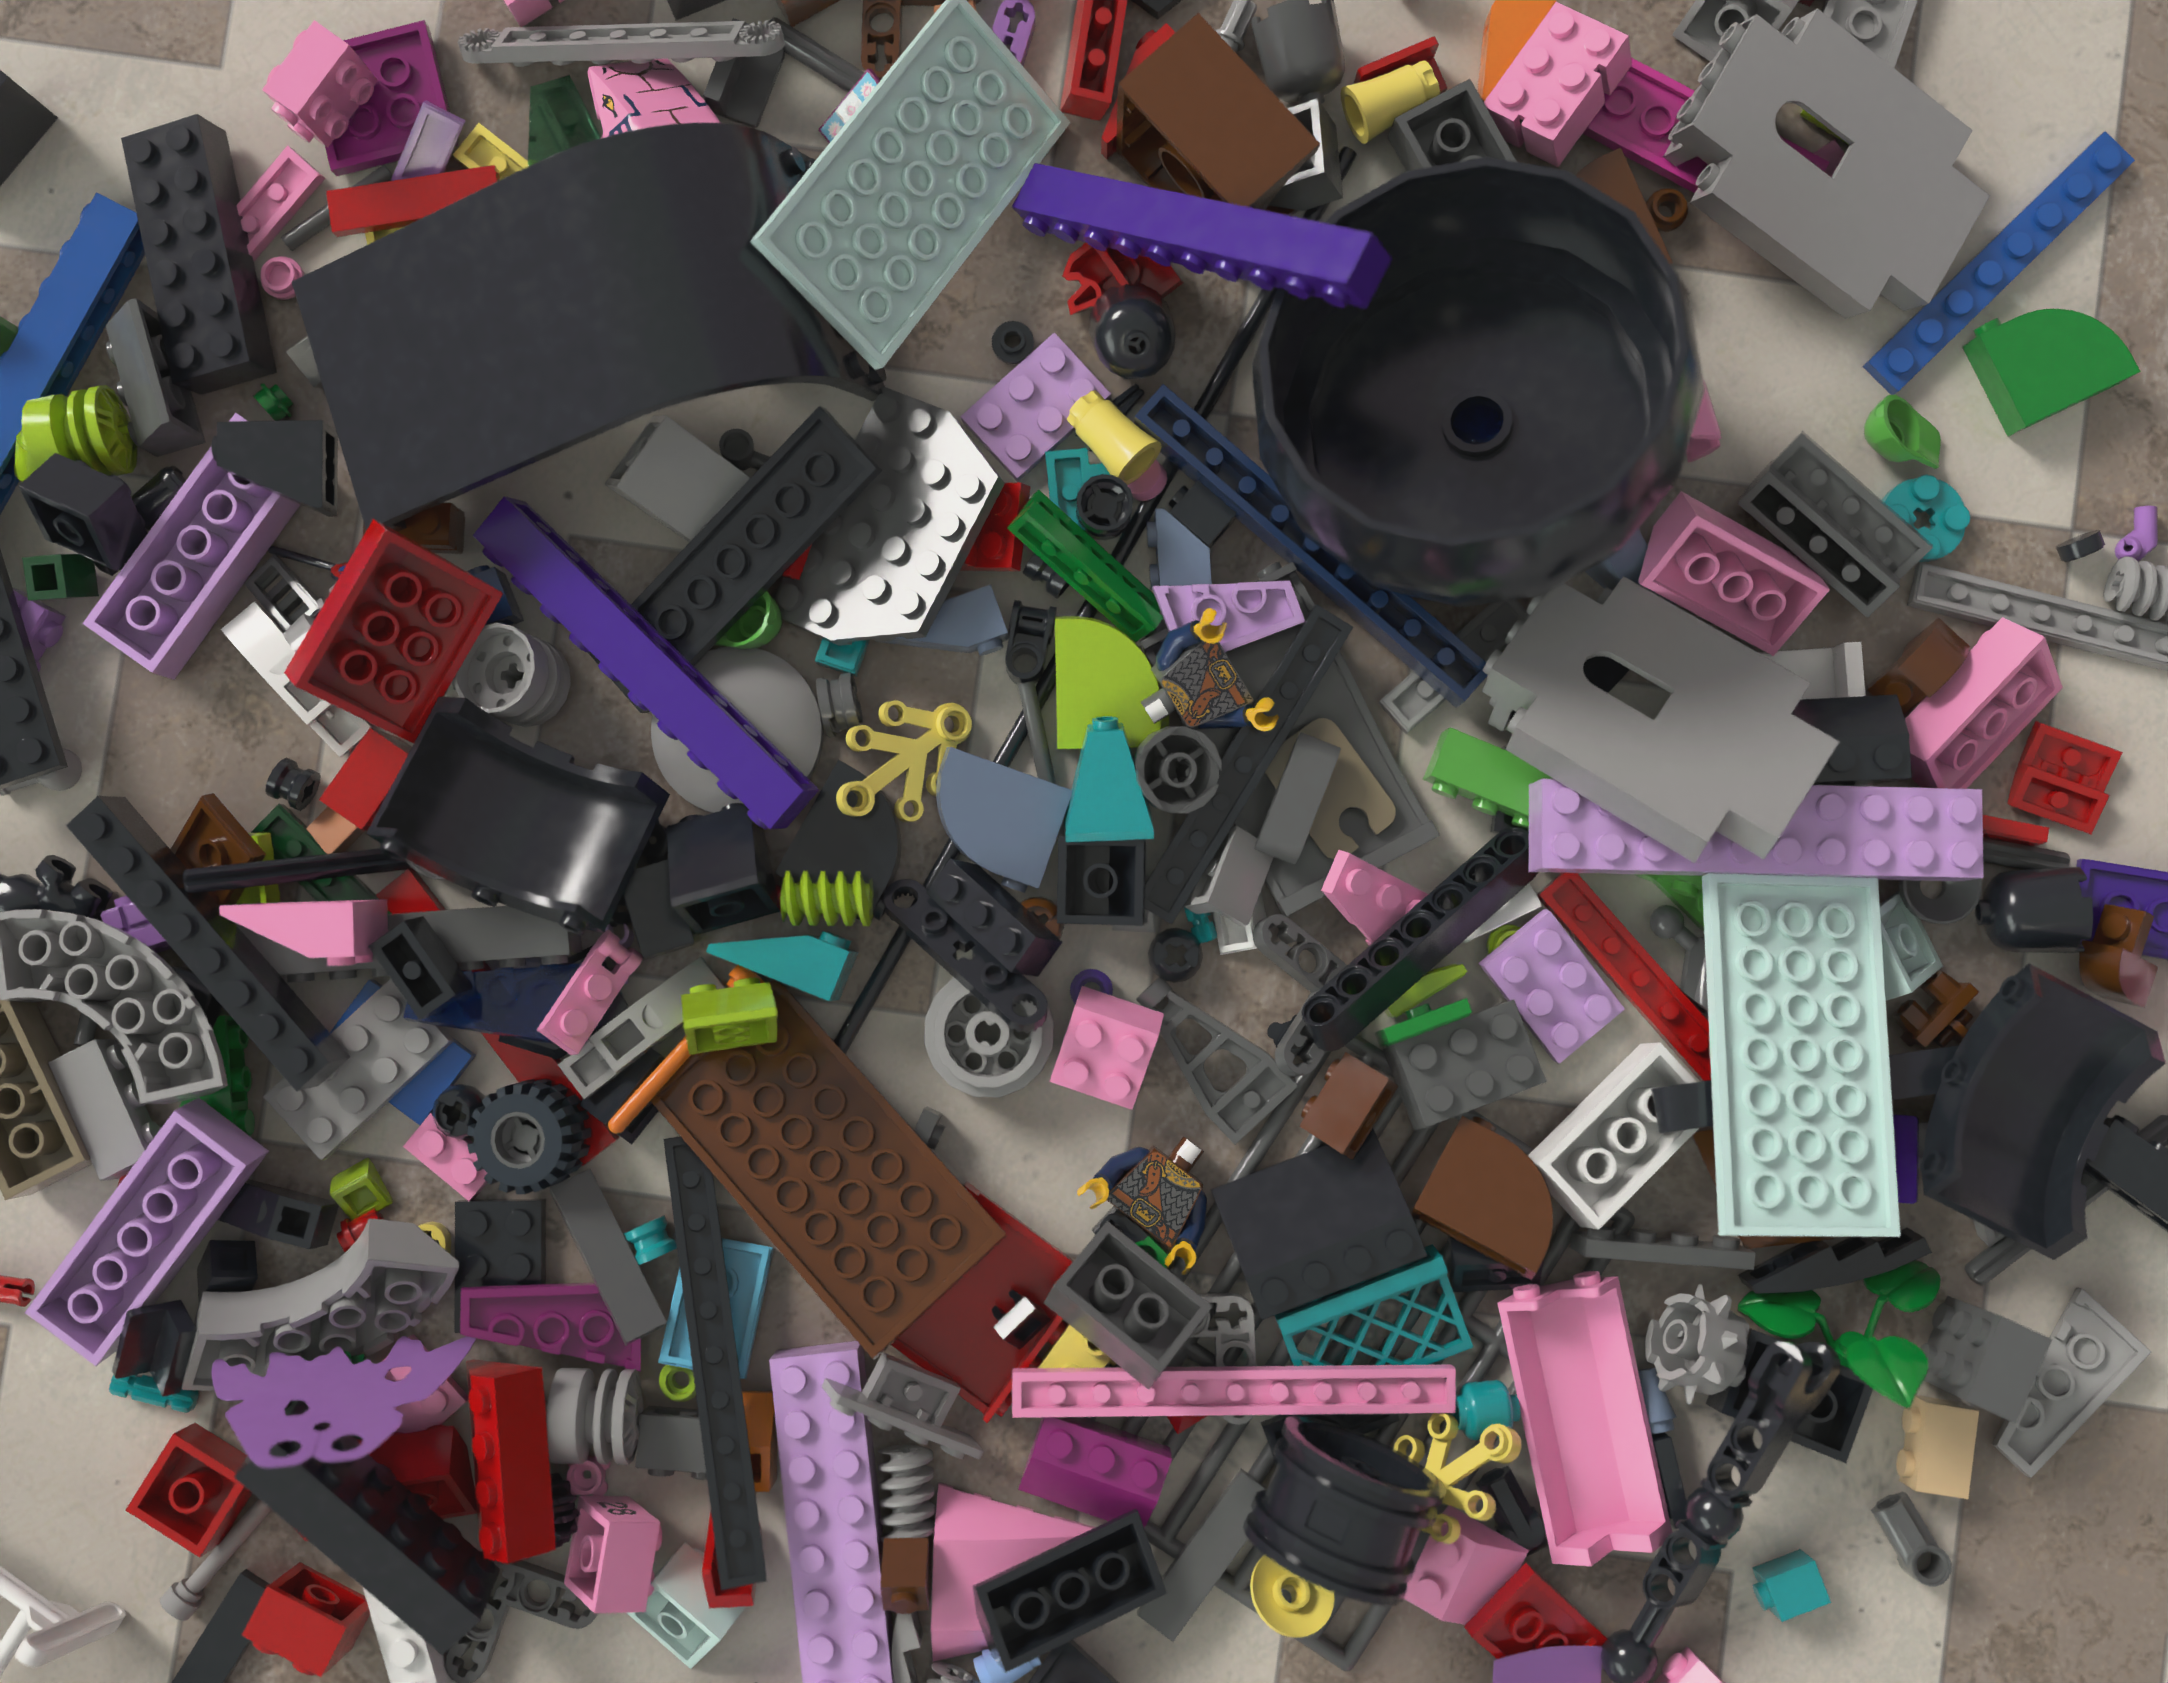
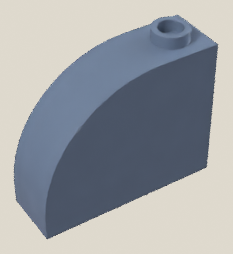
M947 747L938 772L936 799L943 827L956 848L981 868L1003 876L1001 885L1025 893L1028 885L1038 889L1040 887L1073 790L956 748Z

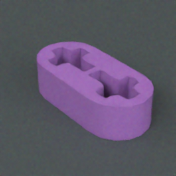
M1005 0L998 9L992 30L1005 46L1006 44L1011 45V53L1024 66L1035 30L1034 7L1028 0ZM1016 12L1023 13L1024 21H1019L1015 33L1010 32V18L1014 17Z

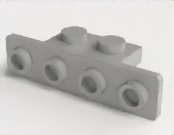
M883 1352L862 1392L828 1378L822 1384V1388L831 1398L830 1405L845 1415L854 1416L855 1412H859L868 1416L867 1419L872 1424L887 1431H890L895 1426L905 1430L904 1434L917 1443L927 1445L930 1440L941 1444L940 1448L958 1459H963L966 1454L980 1460L984 1453V1450L969 1434L943 1424L961 1389L955 1381Z

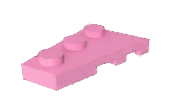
M1338 850L1321 889L1346 920L1354 924L1367 938L1365 942L1369 946L1428 895L1366 861L1341 850Z

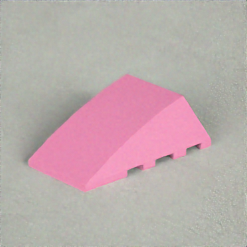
M938 1483L933 1546L931 1612L933 1662L988 1649L976 1615L973 1585L1095 1527L1058 1516L1051 1517L1033 1512V1509L1020 1505L1015 1507L991 1500L992 1498L977 1493L973 1495L955 1490L953 1486Z

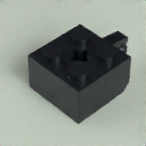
M54 453L18 486L45 540L91 559L100 571L111 576L117 573L118 570H122L148 534L144 527L145 521L138 513L130 496L132 492L129 486L121 478L115 475L108 476L96 471L83 461H73Z

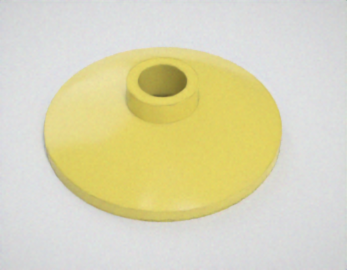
M1263 1555L1255 1565L1250 1583L1251 1597L1257 1613L1271 1629L1287 1637L1302 1638L1316 1633L1328 1622L1334 1607V1592L1304 1580L1283 1568L1266 1555ZM1281 1589H1286L1290 1592L1292 1597L1291 1603L1285 1600Z

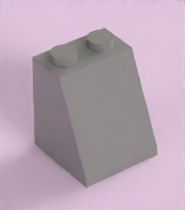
M667 415L652 416L605 485L690 542L745 485L750 477Z

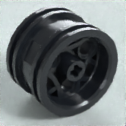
M1308 1416L1287 1417L1281 1430L1284 1437L1278 1439L1273 1450L1274 1456L1278 1461L1277 1467L1268 1489L1257 1492L1251 1505L1253 1511L1248 1513L1243 1525L1245 1535L1255 1547L1271 1560L1304 1580L1328 1591L1369 1604L1386 1606L1397 1605L1402 1602L1407 1591L1406 1582L1412 1579L1416 1567L1411 1557L1412 1551L1421 1529L1434 1525L1438 1513L1435 1506L1442 1504L1446 1495V1488L1443 1483L1418 1462L1365 1434H1359L1347 1427Z

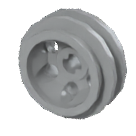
M953 977L935 994L925 1017L924 1044L933 1068L951 1087L974 1097H1002L1025 1088L1043 1070L1053 1048L1054 1019L1049 1006L1047 1019L1043 1026L1038 1027L1034 1032L1031 1030L1029 1037L1026 1039H1018L1014 1035V1029L1009 1028V1025L1000 1016L993 1013L981 1001L977 1012H967L964 1008V1001L967 997L974 995ZM1028 1000L1024 1003L1023 1001L1020 1004L1016 1003V1006L1013 1007V1011L1022 1017L1031 1016L1038 1010L1036 1005H1033V1002L1028 1003ZM984 1020L989 1026L996 1023L1001 1030L999 1041L993 1045L989 1040L981 1042L978 1039L977 1028ZM953 1025L963 1027L965 1030L963 1040L954 1042L950 1039L949 1029ZM1002 1052H1011L1014 1055L1015 1063L1012 1067L1003 1068L999 1064L998 1058ZM970 1053H977L981 1056L982 1065L980 1068L973 1070L967 1066L966 1057Z

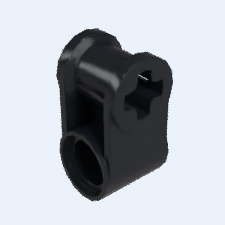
M1014 600L1009 624V640L1005 664L1008 676L1015 684L1032 681L1037 683L1042 676L1048 647L1052 641L1057 607L1050 606L1048 610L1023 606L1022 601ZM1028 654L1034 657L1037 665L1028 673H1021L1013 667L1014 660L1020 655Z

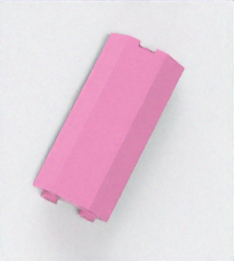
M1586 1271L1575 1274L1573 1279L1544 1286L1527 1284L1515 1287L1513 1295L1498 1302V1308L1517 1398L1520 1404V1412L1552 1564L1593 1566L1612 1550L1653 1553L1663 1545L1666 1538L1672 1533L1618 1276L1600 1277L1599 1271Z

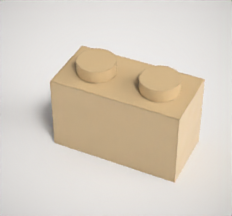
M1916 1395L1909 1409L1904 1408L1902 1414V1427L1905 1431L1904 1447L1899 1451L1896 1460L1897 1473L1900 1476L1899 1481L1917 1492L1968 1499L1979 1410L1959 1401Z

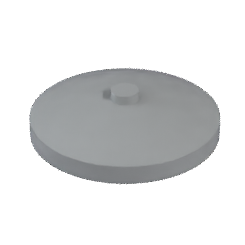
M722 647L708 651L694 667L810 779L822 752L824 727L819 703L807 681L789 663L761 649L744 650ZM654 715L652 716L651 740L656 762L664 778L681 797L694 806L710 813L719 812L728 804L742 803L739 799H733L726 795L717 785L719 779L709 769L705 770L697 766L687 755L689 749L679 739L674 740L663 733L657 726L659 719Z

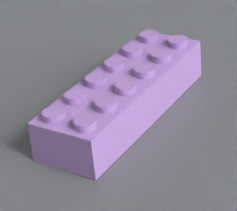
M235 413L229 422L248 420ZM211 447L82 623L150 672L173 680L301 505L236 477L216 465L217 462L213 458Z
M199 1097L174 1110L25 1313L93 1365L97 1366L117 1351L126 1313L131 1309L155 1304L269 1151Z

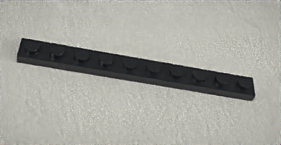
M680 1136L663 1140L721 1590L765 1582L767 1581L714 1178L713 1173Z

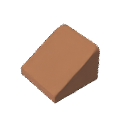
M328 806L306 828L326 854L345 852L365 832V830H361Z

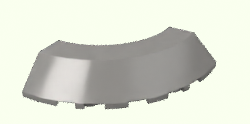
M43 909L0 912V1000L31 1003L46 1000L63 1002L78 1008V1011L91 1018L104 1030H110L124 1047L121 1052L132 1071L140 1104L176 1103L211 1095L228 1086L222 1055L214 1032L200 1004L180 976L146 944L114 926L74 913Z
M369 1218L357 1241L343 1255L309 1276L290 1283L260 1290L203 1292L194 1320L197 1331L185 1371L182 1390L215 1391L211 1371L216 1359H223L229 1366L243 1363L251 1373L265 1377L270 1364L269 1355L273 1352H282L287 1356L296 1355L305 1358L306 1361H312L318 1356L329 1354L332 1349L338 1346L343 1351H348L351 1356L362 1352L370 1356L393 1343L394 1334L404 1330L409 1325L415 1327L422 1321V1313L432 1303L436 1305L439 1303L449 1289L459 1269V1261L415 1223Z

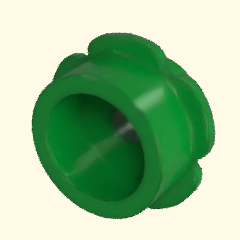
M261 383L262 389L253 395L256 401L275 421L282 420L286 415L290 418L292 414L288 408L294 403L277 384L268 388L264 383Z

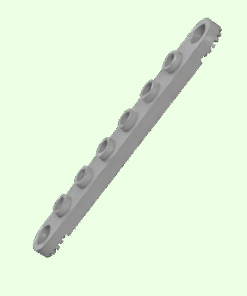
M765 20L764 24H762V21H757L758 25H755L754 22L746 25L745 21L505 27L502 32L485 28L484 31L478 29L477 34L474 30L470 31V34H463L458 40V45L465 62L513 63L514 66L522 67L535 62H552L554 65L562 66L574 61H592L593 64L602 65L614 60H631L633 63L642 64L654 59H672L674 62L683 63L694 58H712L714 61L723 62L735 57L766 56L776 53L784 47L785 41L780 24L775 21L770 23L769 20Z

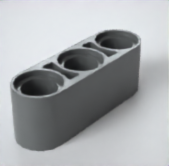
M1299 733L1254 847L1255 850L1293 865L1297 863L1341 751L1340 747L1305 733Z

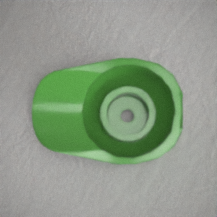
M1888 395L1881 400L1870 412L1864 426V437L1870 447L1891 462H1904L1915 459L1934 469L1939 468L1941 446L1939 431L1905 399L1897 395Z
M766 591L715 645L747 650L755 649L772 641L782 626L781 611L775 599Z

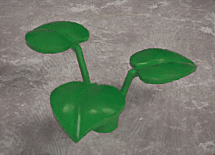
M1917 1260L1894 1270L1863 1279L1865 1287L1870 1292L1880 1295L1875 1302L1865 1333L1862 1335L1858 1332L1849 1331L1843 1333L1837 1340L1833 1339L1825 1316L1817 1313L1821 1305V1299L1813 1290L1758 1294L1750 1291L1739 1302L1737 1311L1747 1315L1763 1330L1786 1339L1805 1337L1814 1331L1817 1323L1821 1328L1826 1344L1835 1350L1842 1366L1850 1368L1861 1380L1883 1396L1909 1409L1917 1391L1927 1376V1356L1922 1349L1906 1339L1887 1336L1878 1341L1873 1334L1882 1309L1888 1301L1903 1312L1920 1311L1928 1307L1936 1299L1940 1290L1941 1279L1935 1268L1929 1267L1927 1264Z

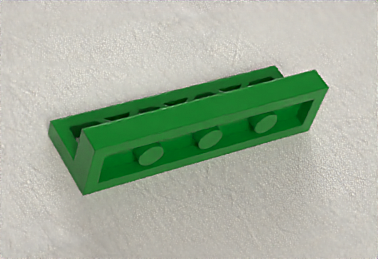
M1040 490L1031 496L1007 529L1134 642L1155 630L1163 619V616L1159 613L1160 608L1155 595Z

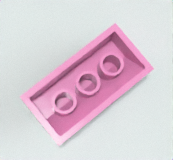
M1682 491L1653 526L1638 580L1642 586L1772 656L1778 652L1830 591L1822 577L1799 557Z
M2002 617L1990 630L1982 634L1977 644L1968 652L1967 658L1956 673L1930 698L1926 696L1922 699L1919 705L1905 718L1910 741L1911 779L1921 788L1967 789L2063 688L2044 636Z

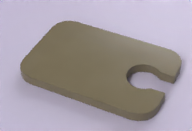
M1318 718L1283 742L1267 768L1265 775L1277 790L1300 732L1341 748L1333 773L1309 831V836L1327 858L1334 860L1338 850L1351 854L1359 848L1353 838L1345 835L1340 829L1339 818L1345 809L1349 807L1361 809L1368 818L1369 827L1377 835L1394 821L1396 808L1339 727L1332 720Z

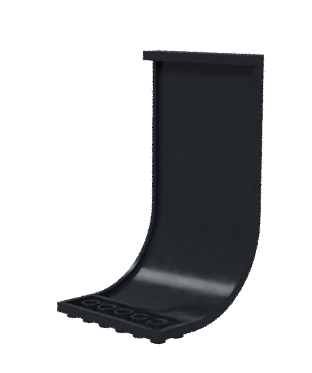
M682 123L627 131L583 143L556 153L292 281L366 530L372 520L375 519L399 532L407 528L404 519L639 417L697 398L762 385L814 383L839 388L870 401H875L877 396L882 394L883 382L886 381L884 367L875 370L750 242L816 160L764 131L735 124Z

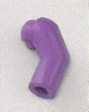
M2156 506L2134 508V530L2122 538L2115 547V555L2118 560L2127 556L2133 557L2139 562L2157 546L2158 525Z

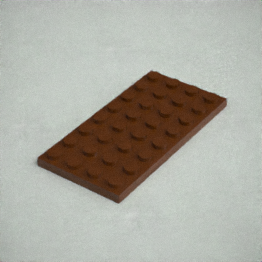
M774 979L770 982L777 1011V1042L692 1054L651 1099V1103L870 1357L876 1359L1008 1235L780 981Z

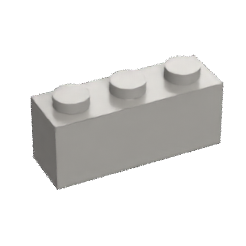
M94 1039L48 1062L100 1181L120 1179L128 1174L160 1131V1127L151 1120L145 1107L146 1104H140L136 1083L129 1071V1065L121 1052L119 1044L116 1040Z

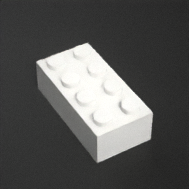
M1661 1042L1641 1043L1528 1155L1543 1176L1549 1193L1580 1227L1599 1230L1699 1129L1659 1133L1651 1089L1696 1082Z

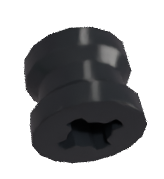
M286 757L272 770L266 783L265 792L274 799L284 798L288 800L290 807L301 811L314 798L320 785L321 776L320 773L312 769H300L296 761Z

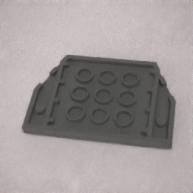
M883 386L882 394L877 396L855 439L860 447L881 468L882 472L812 543L800 579L783 577L773 596L781 611L782 620L838 646L852 645V641L874 639L877 642L892 641L897 637H904L906 639L926 637L1005 484L995 469L988 463L980 449L964 431L959 421L949 411Z

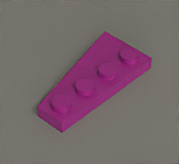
M595 1283L461 1287L460 1335L513 1346L530 1347L557 1355L564 1354L584 1358L586 1361L601 1364L608 1363L623 1366L626 1369H636L641 1372V1338L625 1346Z

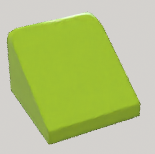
M369 1158L363 1159L331 1179L330 1196L350 1220L374 1208L378 1212L393 1203L392 1197Z

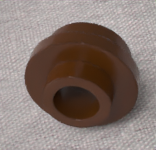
M1664 188L1657 190L1646 202L1659 231L1669 232L1677 229L1685 221L1688 214V204L1685 197L1675 189ZM1659 207H1668L1672 213L1671 217L1663 216L1659 212Z

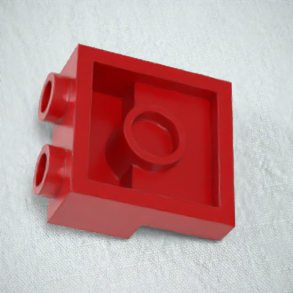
M1022 482L1004 484L960 571H1021L1024 543L1007 528L1028 502L1030 486Z

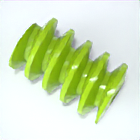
M785 871L780 900L782 921L785 922L788 914L792 926H800L806 914L809 925L817 926L823 914L827 925L835 926L841 914L845 926H853L857 914H859L862 925L870 926L873 917V880L871 878L870 883L865 884L861 871H856L852 884H847L844 872L838 871L835 882L830 883L826 871H821L817 883H812L809 872L803 871L799 883H794L791 871Z

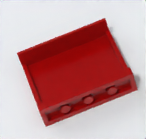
M966 1182L964 1187L1008 1236L891 1345L921 1368L955 1381L961 1388L958 1395L982 1412V1420L988 1423L995 1413L1002 1417L1012 1404V1368H1038L1042 1359L1037 1354L1045 1343L1048 1342L1053 1346L1065 1331L1068 1324L1045 1305L1044 1301L1053 1285L1074 1260L977 1188ZM1011 1290L1017 1291L1041 1306L1052 1319L1020 1350L1003 1340L993 1327L999 1321L992 1313V1308L995 1305L1006 1314L1015 1306L1014 1300L1008 1294Z

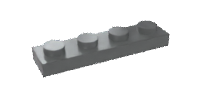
M1602 1226L1599 1230L1588 1228L1587 1232L1572 1231L1570 1248L1584 1257L1754 1270L1756 1253L1741 1246L1740 1239L1731 1236L1714 1235L1713 1242L1698 1241V1235L1685 1232H1672L1671 1238L1656 1237L1657 1233L1654 1231L1637 1228L1630 1229L1629 1235L1614 1234L1615 1229Z

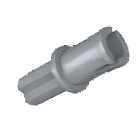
M1233 0L1221 28L1215 30L1236 53L1244 48L1245 44L1242 40L1257 10L1256 4L1250 0Z

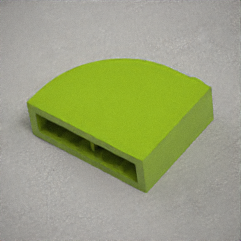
M1055 616L1057 749H1082L1087 725L1092 724V719L1095 717H1117L1118 723H1123L1130 748H1137L1149 734L1164 727H1169V715L1154 724L1141 704L1142 700L1157 692L1159 687L1148 658L1128 635L1115 626L1094 618Z

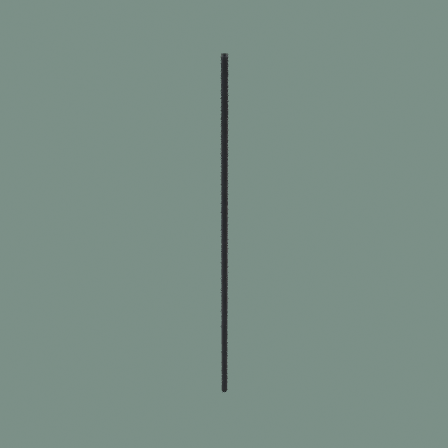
M1343 146L1339 152L1341 182L1357 156V153L1347 146ZM1330 202L1306 210L1302 219L1319 222ZM1273 287L1271 291L1261 289L1193 410L1205 420L1210 415L1272 306L1278 287ZM1167 458L1162 463L1167 472V482L1164 489L1153 499L1140 502L1125 532L1122 533L1110 554L1123 566L1144 531L1146 523L1149 522L1179 469ZM1085 599L1076 616L1094 618L1098 610ZM1055 653L1036 684L1040 710L1044 707L1056 685ZM1023 709L993 762L1009 767L1028 735ZM950 838L922 885L927 890H929L949 859L956 860L960 854V851ZM917 898L913 900L911 906L917 902ZM900 926L834 1039V1042L845 1054L911 940Z

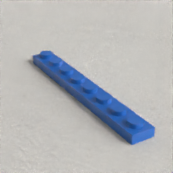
M2104 131L1932 298L1929 304L1925 305L1862 367L1890 395L1899 392L2109 187L2135 159Z

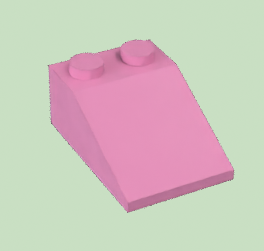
M387 899L276 902L219 906L221 916L309 958L327 957V966H345L373 962V952L368 946L388 932Z

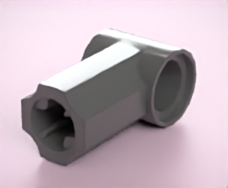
M1900 1492L1888 1495L1876 1502L1871 1512L1895 1550L1899 1566L1904 1572L1926 1586L1936 1587L1947 1581L1952 1570L1950 1558L1937 1545L1908 1494ZM1930 1552L1931 1562L1929 1566L1924 1570L1918 1571V1558L1923 1553Z

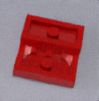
M2035 721L2021 754L2007 804L2092 834L2110 796L2104 791L2123 752Z

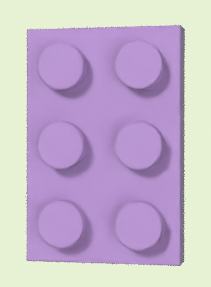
M1054 332L961 415L960 418L1000 464L1019 482L1046 457L1045 452L1053 451L1076 430L1070 425L1067 418L1070 413L1069 410L1080 397L1096 390L1105 400H1110L1111 393Z
M1545 908L1478 963L1507 1001L1514 999L1522 1021L1552 1060L1558 1064L1625 1010L1552 912Z

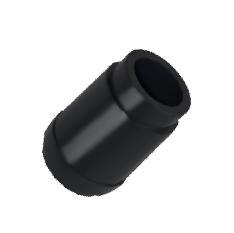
M166 466L131 496L138 513L145 521L144 527L147 530H151L186 481L182 476L183 472L175 466Z

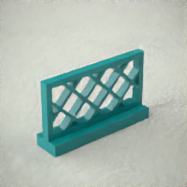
M1431 1244L1424 1247L1427 1253L1426 1257L1274 1315L1293 1366H1303L1301 1359L1309 1362L1308 1366H1334V1364L1321 1359L1330 1338L1350 1346L1342 1365H1351L1358 1350L1378 1358L1375 1365H1385L1386 1362L1392 1365H1429L1473 1348L1447 1276L1446 1265L1435 1246ZM1436 1280L1439 1281L1442 1294L1435 1308L1416 1301L1423 1285ZM1410 1291L1408 1296L1402 1295V1293ZM1393 1298L1404 1303L1395 1324L1375 1316L1381 1301ZM1446 1305H1448L1451 1315L1443 1312ZM1369 1306L1367 1312L1361 1310ZM1412 1307L1431 1315L1422 1336L1402 1328ZM1353 1314L1363 1319L1354 1340L1334 1332L1340 1317ZM1439 1319L1454 1324L1459 1335V1339L1443 1345L1430 1340ZM1327 1322H1328V1324H1327V1327H1326V1328H1325V1327H1322V1326H1320V1325H1322V1324H1324V1323H1327ZM1371 1323L1391 1331L1382 1351L1362 1344ZM1309 1329L1322 1335L1313 1355L1297 1349L1292 1336ZM1399 1335L1418 1342L1413 1356L1405 1360H1399L1390 1356ZM1426 1347L1432 1348L1428 1351H1425Z

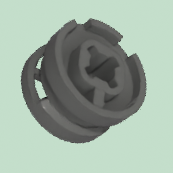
M852 672L840 674L839 679L830 680V682L824 677L817 678L816 689L819 709L828 738L835 737L841 731L859 726L863 722L861 704L858 702L856 693L858 690Z

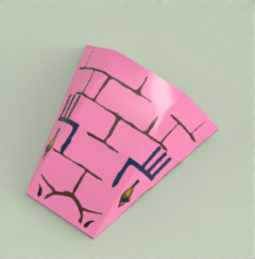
M654 59L642 64L629 61L591 66L588 69L587 73L597 119L601 120L603 129L601 138L627 131L670 124L722 123L686 77L668 59Z

